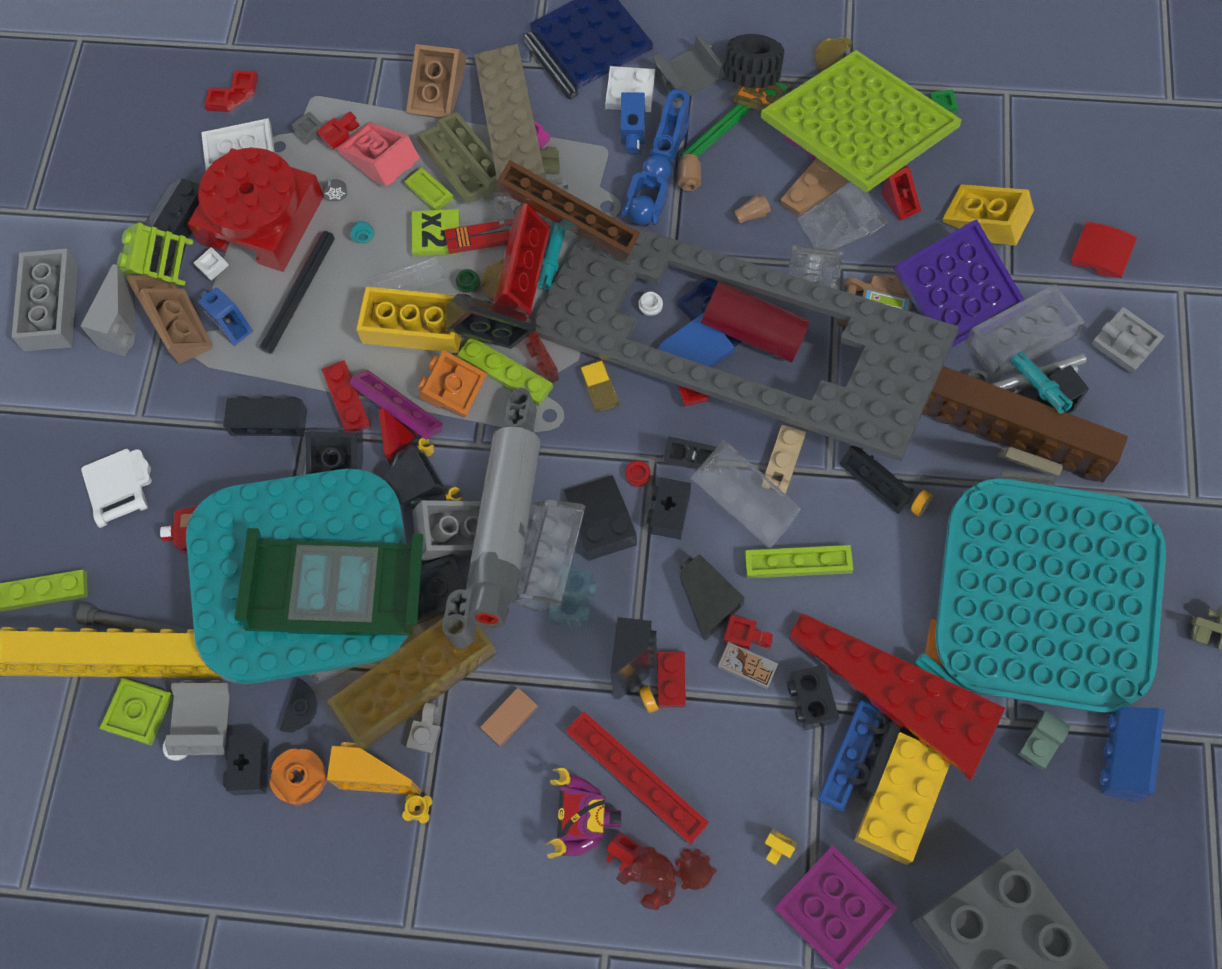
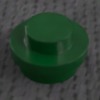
M471 269L460 271L456 277V286L462 292H473L480 285L478 274Z

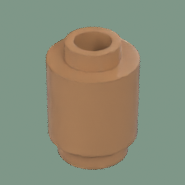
M683 155L677 165L678 186L690 192L701 186V162L696 155Z

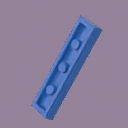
M862 699L859 700L817 798V801L842 813L854 788V785L848 780L852 776L858 778L860 771L856 770L854 766L857 763L864 764L875 738L869 732V728L872 726L879 728L881 723L875 720L874 716L877 713L884 714L873 704Z

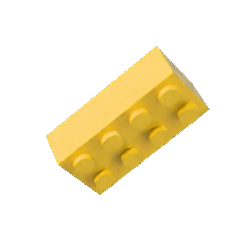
M366 287L356 329L362 344L440 352L444 350L450 353H458L462 335L446 330L447 303L456 295Z
M900 732L877 790L870 799L854 841L902 864L909 865L912 863L950 764L942 760V756L930 746L926 747L919 740Z

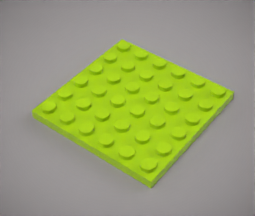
M857 50L761 111V118L866 193L958 129L962 119Z

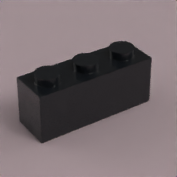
M246 396L227 398L223 426L230 436L304 437L307 408L302 399L293 396L286 397L285 399H275L270 396H263L261 398H249Z

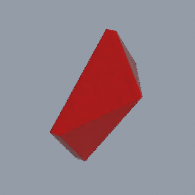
M384 408L378 410L384 453L389 464H391L395 454L406 449L416 436Z

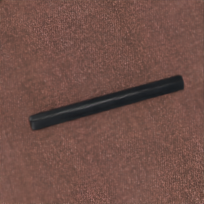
M323 231L260 344L263 352L272 354L335 240L331 232Z

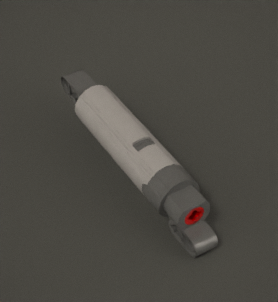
M516 388L509 394L505 414L507 427L500 428L493 434L465 590H455L447 599L442 626L445 635L456 648H466L473 642L476 625L487 628L504 626L508 605L517 599L541 445L540 439L533 433L537 408L529 390L526 388Z

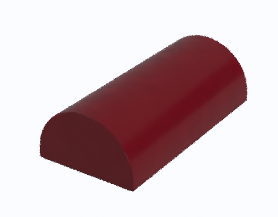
M721 281L718 282L701 320L703 325L791 363L797 354L810 323V320Z

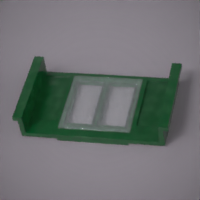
M248 528L235 621H241L245 631L287 632L288 634L413 636V626H417L424 534L413 533L412 544L263 540L259 528Z

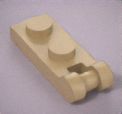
M781 425L762 480L761 489L767 491L768 489L778 491L780 495H786L806 435L805 431ZM773 475L782 477V481L772 479Z

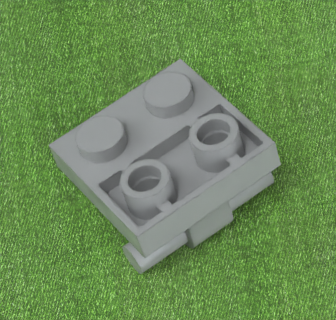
M1123 307L1110 322L1104 325L1102 331L1093 340L1091 345L1133 374L1165 336Z

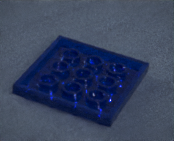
M573 0L530 23L531 30L537 35L577 89L609 73L610 66L620 67L653 49L651 39L619 0Z

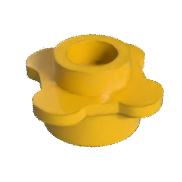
M413 793L408 794L405 798V811L402 813L403 819L405 821L419 820L422 824L427 823L430 819L428 812L429 807L433 803L432 798L428 795L421 797ZM416 806H420L419 811L415 810Z

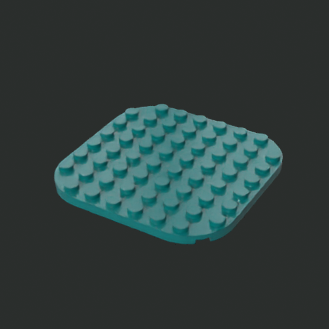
M340 469L235 485L221 489L208 496L191 515L186 531L195 644L205 665L223 679L240 684H255L374 663L394 654L408 636L406 635L358 636L245 631L242 622L235 621L248 528H259L263 540L406 544L398 498L391 486L379 476L359 469ZM303 556L297 612L327 613L333 556ZM342 556L336 614L366 613L371 557Z
M991 479L976 484L967 490L954 504L947 524L935 630L937 654L946 672L962 687L983 695L1098 713L1115 712L1121 707H1130L1147 693L1152 685L1157 668L1166 562L1165 540L1159 525L1153 522L1146 513L1148 511L1142 506L1127 498L1012 479Z

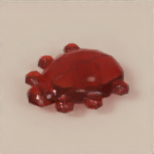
M683 849L680 853L682 859L675 861V864L680 867L675 875L681 878L683 882L681 888L684 890L688 888L693 890L705 888L717 871L715 867H711L709 864L710 857L708 855L700 856L701 851L699 849H695L693 853L690 849Z

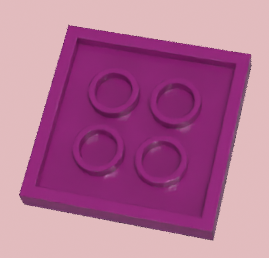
M833 845L774 908L833 969H844L898 909Z

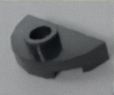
M300 679L297 680L282 721L281 732L293 733L303 728L306 724L311 723L317 712L318 701L315 692L306 682Z

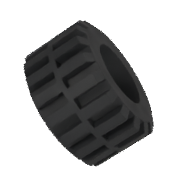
M759 34L738 35L730 39L727 44L724 65L725 76L731 82L748 88L773 86L780 80L784 47H782L781 43L768 36Z

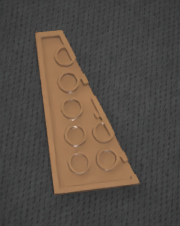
M816 158L781 198L780 205L800 217L822 204L823 200L833 194L836 196L842 192L843 188L854 184Z

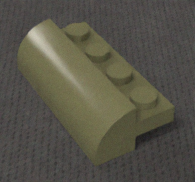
M458 112L438 119L437 127L417 134L418 143L467 204L481 198L490 201L500 193L497 190V176L493 154Z

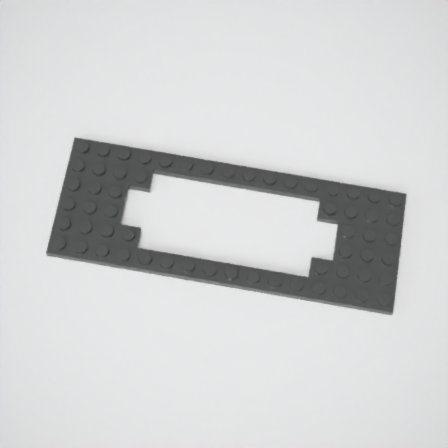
M633 226L629 227L640 232V235L626 261L579 236L532 320L536 324V331L531 335L900 462L905 455L959 328L949 323ZM668 265L849 321L841 337V343L862 349L863 352L846 388L821 380L812 401L629 340L638 324L637 320L634 317L618 313L636 277L659 284Z

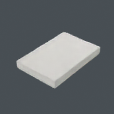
M269 118L201 132L206 170L215 160L227 154L231 148L237 150L249 147L263 148L275 153Z

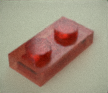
M534 331L527 337L528 344L525 345L531 358L535 357L538 364L536 366L541 377L546 376L548 381L554 383L559 380L558 369L538 333Z

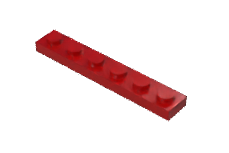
M585 711L565 731L568 736L690 846L709 825V822Z

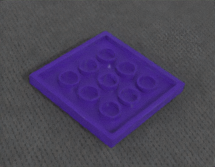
M977 219L893 267L920 315L959 327L952 347L1027 304Z

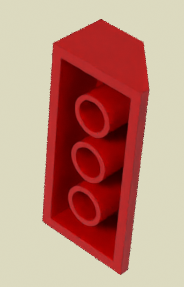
M523 204L514 216L508 245L505 249L502 270L499 274L500 279L497 292L494 295L495 305L510 307L525 315H531L550 226L529 204Z

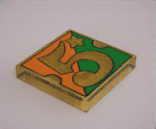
M779 81L775 85L766 88H748L740 85L734 95L733 102L762 111L790 93L792 85Z

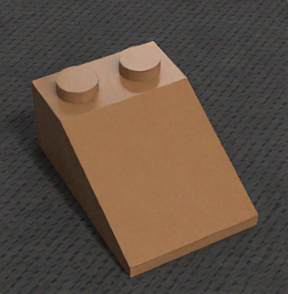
M415 44L406 109L407 114L443 118L453 113L463 82L467 57L460 49Z

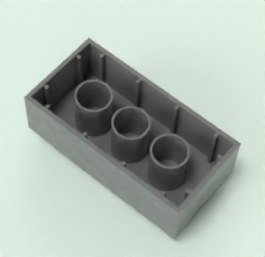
M1018 848L999 857L911 922L944 969H1109Z

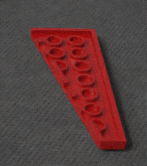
M801 613L790 632L789 639L812 657L816 656L829 667L832 673L840 675L850 683V687L856 692L859 690L869 698L871 704L899 726L911 731L919 738L923 745L926 747L930 746L942 756V760L947 764L951 763L964 773L965 778L972 780L1005 711V707Z

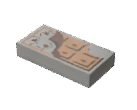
M728 642L718 664V669L768 690L778 663Z

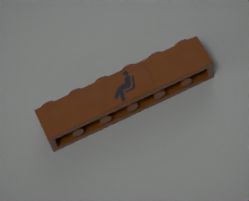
M511 160L508 161L497 181L498 191L521 204H529L537 213L623 261H626L640 235V232Z

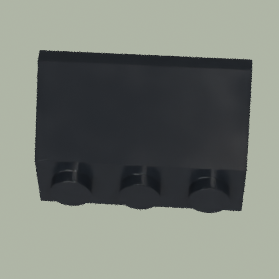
M458 293L447 303L446 330L512 349L536 331V324L524 313L515 311L510 307L495 305L491 301H482L468 294Z

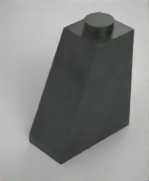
M699 554L694 559L692 557L688 558L682 564L680 580L701 636L706 641L730 619L731 615H734L744 605L745 597Z

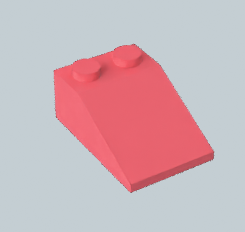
M370 121L336 148L338 153L370 179L384 186L395 182L400 174L410 169L420 159L408 135Z

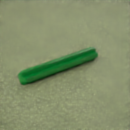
M745 100L740 101L681 153V157L686 154H693L699 157L750 112V104Z

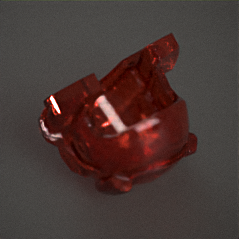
M645 846L642 848L643 853L633 861L632 868L627 866L622 869L616 880L623 885L633 881L654 886L656 888L652 894H645L640 902L645 908L658 910L660 906L668 905L675 896L676 870L667 856L657 852L654 847Z

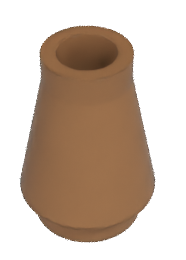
M764 194L760 196L755 195L739 209L735 210L734 214L738 223L741 224L746 221L766 217L767 213L771 212V208Z

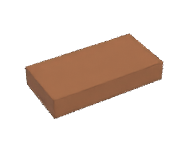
M517 688L480 728L498 746L502 747L535 712L538 705Z

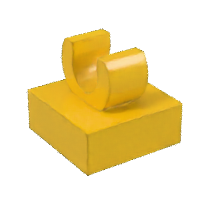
M772 829L765 841V844L772 847L766 860L776 865L782 854L790 858L797 846V842Z

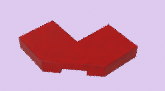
M234 70L230 89L208 88L204 105L206 111L230 112L255 95L258 81L257 72Z

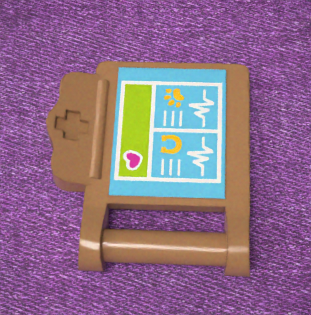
M875 275L870 284L857 278H847L844 287L848 293L855 295L856 291H863L862 297L910 311L912 300L901 281L893 275ZM837 318L838 325L847 326L849 321Z

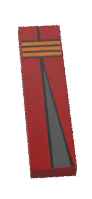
M513 219L445 229L449 254L508 245Z

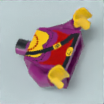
M554 768L553 771H557L560 774V780H550V783L552 785H564L565 787H560L557 838L546 842V845L552 844L555 847V853L547 854V857L552 859L560 855L581 856L597 847L599 841L604 840V827H621L622 810H605L606 799L601 794L600 789L584 778L569 774L565 768Z

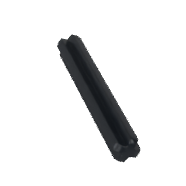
M533 31L525 33L523 36L524 42L568 99L577 97V87Z

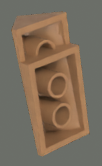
M128 275L126 279L166 348L179 364L213 347L185 289H177L175 284L147 276Z

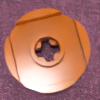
M289 749L276 758L271 768L270 787L273 793L280 800L295 806H300L314 800L327 783L326 767L322 759L311 750ZM295 770L298 772L304 770L305 772L303 781L300 783L298 781L292 783Z

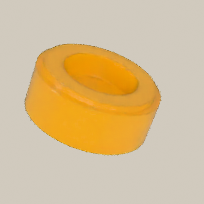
M922 490L914 500L911 512L920 517L931 503L933 494Z
M647 684L639 688L640 696L647 711L652 713L659 710L649 685Z

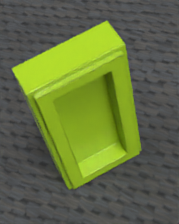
M422 167L404 181L405 185L432 210H441L454 199L453 194Z

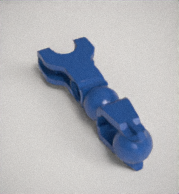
M674 89L668 94L663 107L660 125L654 139V149H651L650 157L643 163L642 173L633 175L626 202L621 209L622 217L628 215L630 220L637 225H647L652 222L656 226L659 222L660 213H662L667 201V180L671 176L672 162L675 159L680 143L686 136L690 124V115L687 112L689 108V94L684 90ZM676 98L683 100L681 108L673 106L672 102ZM647 187L649 189L656 188L658 190L656 202L647 195H638L639 190L646 189Z

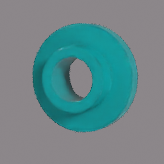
M357 221L352 225L350 235L352 240L357 243H367L373 239L374 229L366 221Z

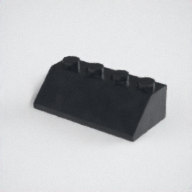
M183 178L169 184L146 221L145 226L156 227L158 230L172 232L171 234L182 235L189 239L192 230L188 222L200 203L198 196L200 184ZM157 235L150 265V271L155 273L163 237ZM171 239L164 270L165 276L173 265L177 241Z
M617 617L610 671L614 699L620 700L650 676V668H656L657 631L652 630V621Z

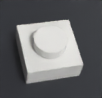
M212 247L194 262L196 267L211 281L229 266Z

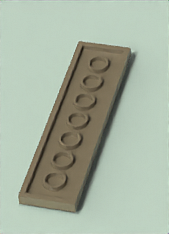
M518 44L474 54L497 181L509 160L546 179Z

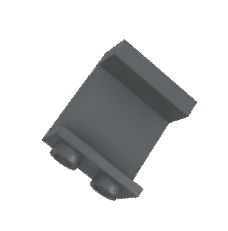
M699 33L695 38V48L669 61H666L661 53L653 56V69H655L656 77L668 93L674 89H681L691 96L723 80L724 62L720 56H716L712 51L711 44L707 40L705 41ZM676 98L674 101H675L676 103H678V102H680L682 99H681V98Z

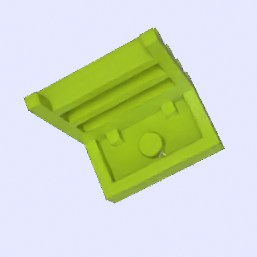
M138 222L123 232L122 243L124 244L123 253L121 252L118 257L117 265L126 277L137 273L179 286H185L186 281L179 280L178 275L184 244L191 246L193 240L182 235L171 234L172 232L158 230L156 227H148ZM157 235L163 237L155 273L149 270ZM171 239L177 241L169 277L164 275Z

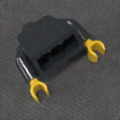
M423 437L419 440L418 446L412 445L397 452L390 465V469L385 474V479L394 490L399 503L414 509L422 500L463 501L462 497L458 499L451 497L454 494L460 493V489L457 487L451 488L448 494L443 493L446 491V488L427 457L434 453V445L425 447L429 444V439L426 440Z

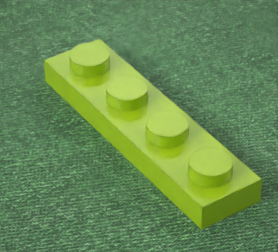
M470 337L457 355L459 359L486 372L489 378L512 391L516 388H526L529 390L534 403L539 407L553 389V383L474 338Z
M851 545L745 550L747 579L850 574L853 572Z
M77 570L0 583V612L88 597L87 572Z

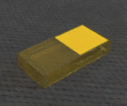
M603 359L579 367L596 413L619 406L618 397Z

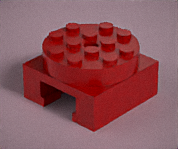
M249 147L238 150L231 148L227 154L215 160L204 173L198 191L200 203L188 225L200 245L212 247L225 253L231 242L255 250L258 264L284 272L324 195L315 174L290 167L278 154L263 148Z

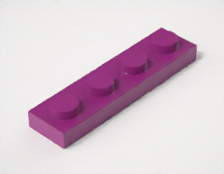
M365 370L352 376L351 386L375 402L380 408H384L396 417L399 422L407 425L417 435L427 440L441 432L443 423L371 371Z

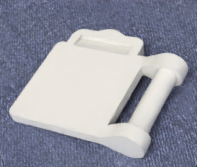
M124 449L81 468L93 508V517L99 528L107 526V522L137 509L142 511L149 508L142 487L152 482L150 476L151 466L145 460L140 450L130 452L128 449ZM130 496H135V500L103 512L102 508Z

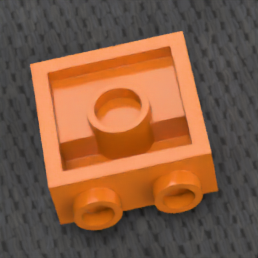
M443 350L439 357L434 355L428 366V369L432 371L428 378L423 376L417 388L421 391L418 398L439 409L444 407L465 418L487 373Z

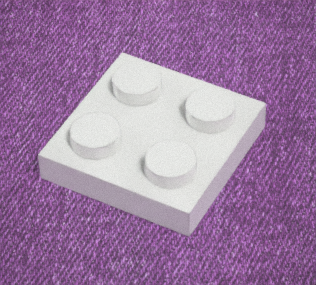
M610 66L605 102L606 109L621 110V92H645V112H651L655 69Z

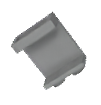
M191 680L172 683L171 690L174 699L170 735H166L165 740L168 755H224L230 704L228 683L219 680H211L207 683H196Z

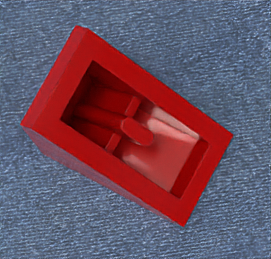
M909 166L899 169L885 179L881 195L899 220H904L922 211Z

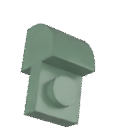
M1044 710L1030 731V735L1018 755L1043 771L1059 745L1065 740L1070 730V725Z

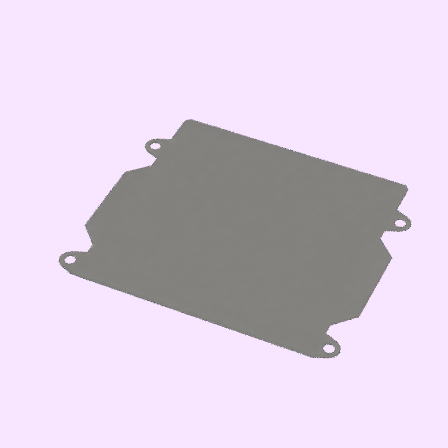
M323 96L311 98L304 115L310 111L325 125L332 118H335L337 121L341 120L346 113L351 111L356 116V121L360 126L354 131H348L350 137L370 121L408 135L420 159L410 169L400 174L395 182L384 186L370 179L338 153L336 148L332 150L319 136L308 144L296 132L273 137L274 144L276 142L285 143V150L275 153L281 156L290 167L315 174L322 192L325 182L332 179L343 181L347 187V196L341 201H329L325 197L322 199L284 272L258 264L255 250L230 242L223 258L229 266L217 275L212 289L219 288L237 305L253 332L234 346L220 330L208 331L206 333L213 347L194 358L209 368L330 392L322 369L345 360L351 376L369 370L426 412L498 427H507L505 414L508 397L512 390L486 376L465 418L444 407L439 409L418 398L421 391L417 388L423 376L429 377L432 370L428 369V366L434 355L439 357L442 352L362 344L356 329L366 287L457 295L458 293L468 294L473 298L491 301L494 304V295L497 292L500 279L499 274L502 270L507 245L460 252V254L412 255V211L432 210L405 185L404 181L421 167L453 194L454 199L441 210L459 209L460 227L514 219L515 214L523 204L502 192L490 201L481 198L467 204L417 141V134L437 127L438 119L441 118L407 114L406 111ZM466 122L492 153L488 127L486 125ZM550 137V141L540 150H544L547 146L557 148L559 151L560 172L559 174H545V180L602 211L600 206L603 202H612L614 209L606 214L613 218L616 217L621 210L620 201L616 196L600 187L608 159V150L599 145ZM537 213V214L550 226V231H549L548 240H547V244H546V248H547L548 241H549V237H550V233H551V229H552V223H553L554 221H552V220L546 218L545 216H543V215ZM357 221L368 222L374 229L373 239L367 243L353 241L350 235L352 225ZM568 229L565 232L557 261L559 267L558 271L554 273L552 285L579 238V235ZM323 231L331 232L335 240L272 354L263 352L260 344ZM464 269L473 270L480 279L479 287L470 293L462 292L456 286V277ZM546 281L543 282L542 290L536 288L531 315H526L531 321L549 290H544ZM227 316L226 322L228 324L232 322L231 316ZM531 334L512 349L478 340L546 380L579 361L581 351ZM461 336L459 352L470 337ZM450 353L456 357L458 355V353ZM358 391V394H359V396H360V399H365V400H370V401H372V400L369 399L367 396L362 395V394L359 393V391ZM549 397L545 398L540 407L536 405L537 412L533 433L555 429L564 420L563 408ZM545 410H554L557 413L556 420L546 422L542 417Z

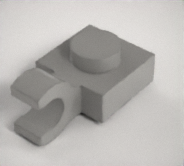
M425 702L422 721L413 720L406 745L408 749L434 755L441 731L440 726L434 725L439 707H436L435 704Z

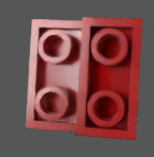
M1086 222L1071 258L1072 266L1096 269L1097 275L1122 279L1137 237L1111 226Z

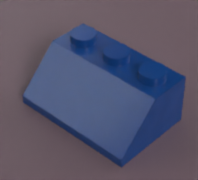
M1121 707L1113 714H1110L1107 721V730L1110 731V737L1103 749V757L1107 758L1106 766L1101 770L1099 778L1100 785H1103L1102 794L1132 802H1138L1154 794L1165 709Z

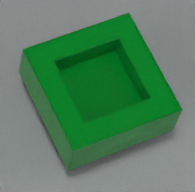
M953 89L930 92L929 98L951 113L957 114L958 106Z

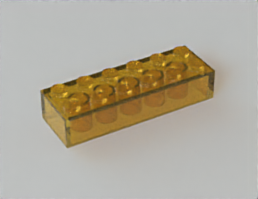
M442 618L327 700L355 743L361 749L366 750L424 708L425 702L431 703L497 655L494 645L480 626L476 625L473 642L466 648L460 649L453 646L445 635L442 626L444 618Z

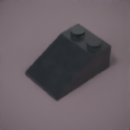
M312 429L305 432L306 475L340 469L362 470L363 430Z
M613 475L564 490L588 561L637 546V535Z

